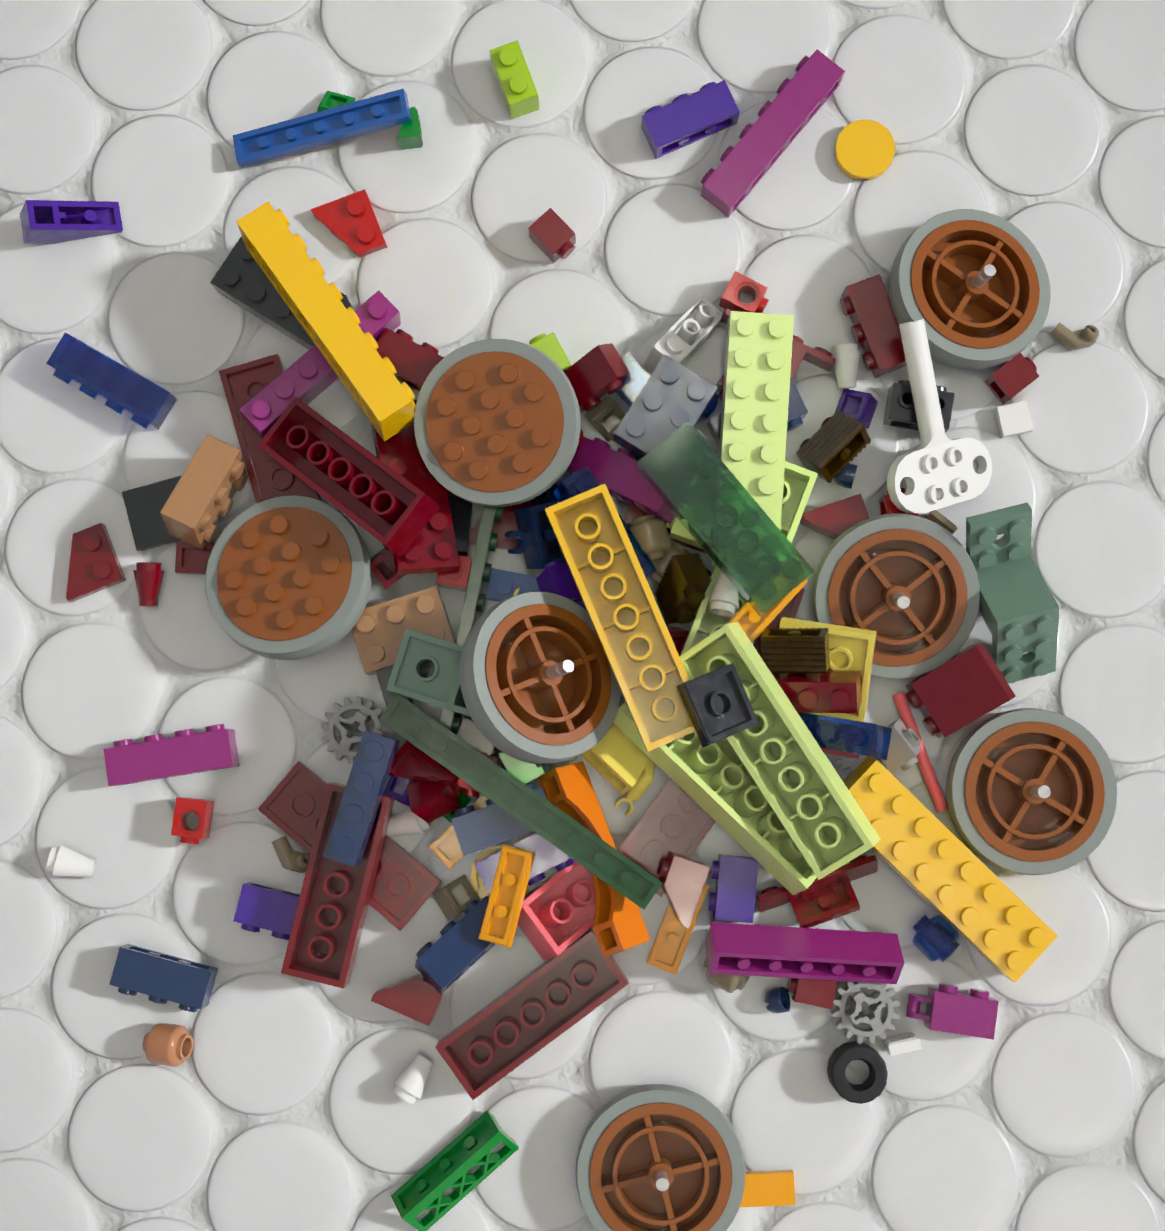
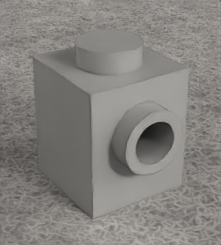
M900 718L875 734L868 742L891 773L898 768L905 771L918 761L916 756L922 749L919 745L921 741L913 729H907Z

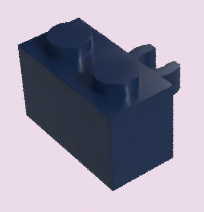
M557 501L539 502L514 509L518 530L508 531L504 535L505 538L515 537L517 539V546L509 549L508 553H523L527 569H544L545 565L556 560L566 563L545 512V508L557 504Z

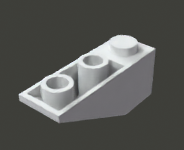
M701 296L653 346L642 369L651 375L664 354L684 366L720 323L723 312Z

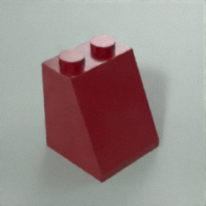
M981 642L964 648L941 666L905 685L908 690L906 693L908 701L914 709L919 708L925 717L922 720L925 728L932 736L936 734L938 738L949 736L1016 697Z

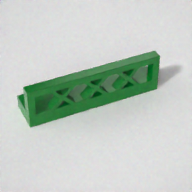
M489 1111L484 1112L391 1195L401 1218L418 1231H427L519 1149L517 1143L502 1131L495 1117ZM500 1142L505 1144L498 1152L491 1153V1150ZM480 1165V1168L474 1174L466 1175L467 1171L472 1167ZM456 1187L455 1191L450 1195L442 1196L448 1188ZM432 1209L422 1220L417 1218L422 1211Z

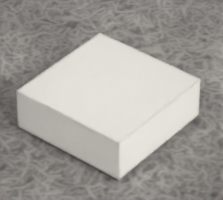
M1027 400L998 406L994 409L1001 438L1024 434L1034 430Z
M912 1032L888 1037L883 1040L885 1051L890 1056L922 1049L919 1037Z

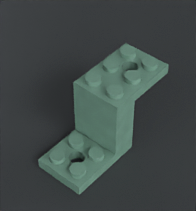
M1028 502L966 518V552L969 554L978 575L980 586L979 611L992 634V660L1007 683H1015L1056 671L1059 605L1030 556L1032 509ZM1004 534L1000 539L996 540L998 535Z
M406 629L386 690L470 716L460 686L459 671L463 646ZM431 660L435 665V671L432 676L423 678L420 674V666L424 661Z

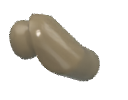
M1059 322L1050 335L1069 349L1077 350L1092 346L1099 337V331L1095 326L1087 325L1085 329L1072 332Z
M286 836L271 842L283 868L298 873L306 872L310 857L309 853L292 850Z

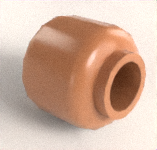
M158 1023L144 1036L142 1046L150 1063L177 1067L190 1057L193 1050V1038L185 1026Z

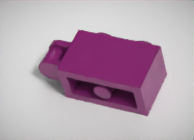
M939 983L938 988L929 987L928 996L909 993L906 1016L924 1020V1026L930 1030L994 1040L999 1001L989 997L990 992L986 990L970 988V993L958 992V986ZM921 1002H927L926 1013L920 1012Z

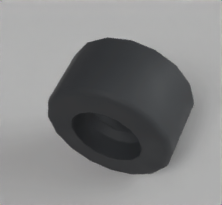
M856 1041L843 1043L833 1051L828 1060L827 1074L829 1082L836 1092L849 1102L858 1104L871 1102L881 1095L887 1085L888 1071L886 1063L880 1054L866 1043L862 1042V1044H859ZM854 1060H862L869 1068L867 1080L858 1085L850 1083L845 1075L847 1065Z

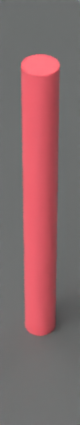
M904 692L892 695L901 721L907 729H913L921 741L919 745L922 749L916 756L918 759L917 763L937 813L948 809L946 800Z

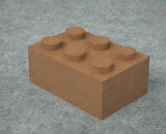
M208 434L205 436L160 512L170 535L203 550L207 542L211 543L214 540L218 531V522L222 516L226 517L233 506L232 498L237 490L241 491L248 480L240 449Z
M437 586L364 609L361 617L351 630L365 674L371 676L376 674L375 671L394 665L406 629L456 644L443 598Z

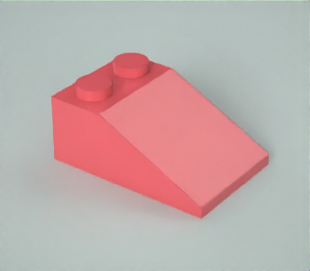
M573 860V865L561 871H556L524 896L517 925L544 961L560 955L593 927L596 905L593 876L589 870Z

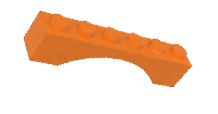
M583 761L556 767L537 778L540 787L543 788L546 799L616 849ZM592 873L596 894L593 930L603 957H609L650 941L651 939L638 905Z

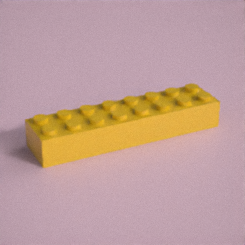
M268 201L238 219L236 222L246 249L384 442L414 423L416 405L412 400L415 398L412 390L406 382L399 383L394 375L397 371L388 357L381 358L376 350L379 348L377 342L370 332L363 333L358 325L361 322L355 311L351 307L347 309L341 302L343 297L339 289L333 282L327 283L323 277L325 271L315 257L313 259L309 258L305 252L307 246L298 233L292 235L288 228L290 223L282 210L278 209L275 211Z
M606 484L545 508L546 516L646 751H651L695 732L693 723L677 688L678 685L689 681L688 675Z
M866 757L844 781L849 792L881 839L871 849L1001 975L1016 983L1058 935L878 760Z

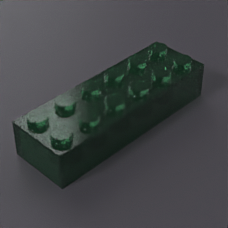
M689 421L637 462L636 469L760 617L815 572Z

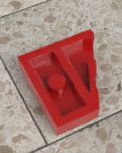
M365 189L311 209L314 218L322 222L334 236L343 241L359 258L387 248Z

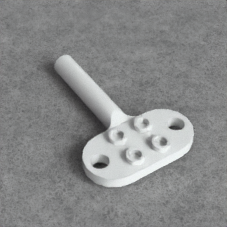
M924 319L899 324L920 434V444L915 450L898 456L890 466L887 476V491L891 501L899 510L908 514L927 513L973 499L984 492L989 485L992 475L990 455L980 441L974 438L948 439L946 437ZM975 457L979 462V468L977 472H975L973 469V460L975 459ZM903 478L907 483V490L904 494L900 490V482Z

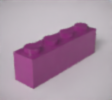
M583 437L582 444L576 449L575 455L567 468V471L576 480L593 488L606 484L610 496L671 524L677 511L689 494L688 489L681 483L683 480L681 476L668 469L663 473L658 470L655 464L644 458L639 462L634 459L631 453L622 448H618L617 451L610 449L611 446L600 438L595 437L594 440Z
M224 724L206 726V732L194 734V729L175 731V737L163 739V734L145 736L143 743L133 744L132 739L114 741V747L103 749L108 786H121L240 766L235 730L225 729Z

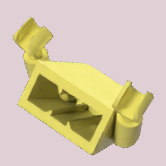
M613 723L606 735L595 746L582 753L581 756L622 794L615 802V809L623 801L630 804V808L625 812V816H628L634 810V801L639 800L653 782L655 763ZM577 757L567 760L566 762H571L575 760Z

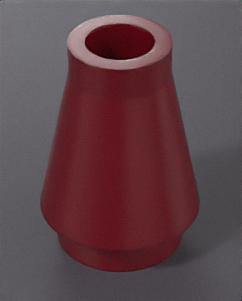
M136 562V570H133L139 597V606H158V598L165 572L162 570V563Z

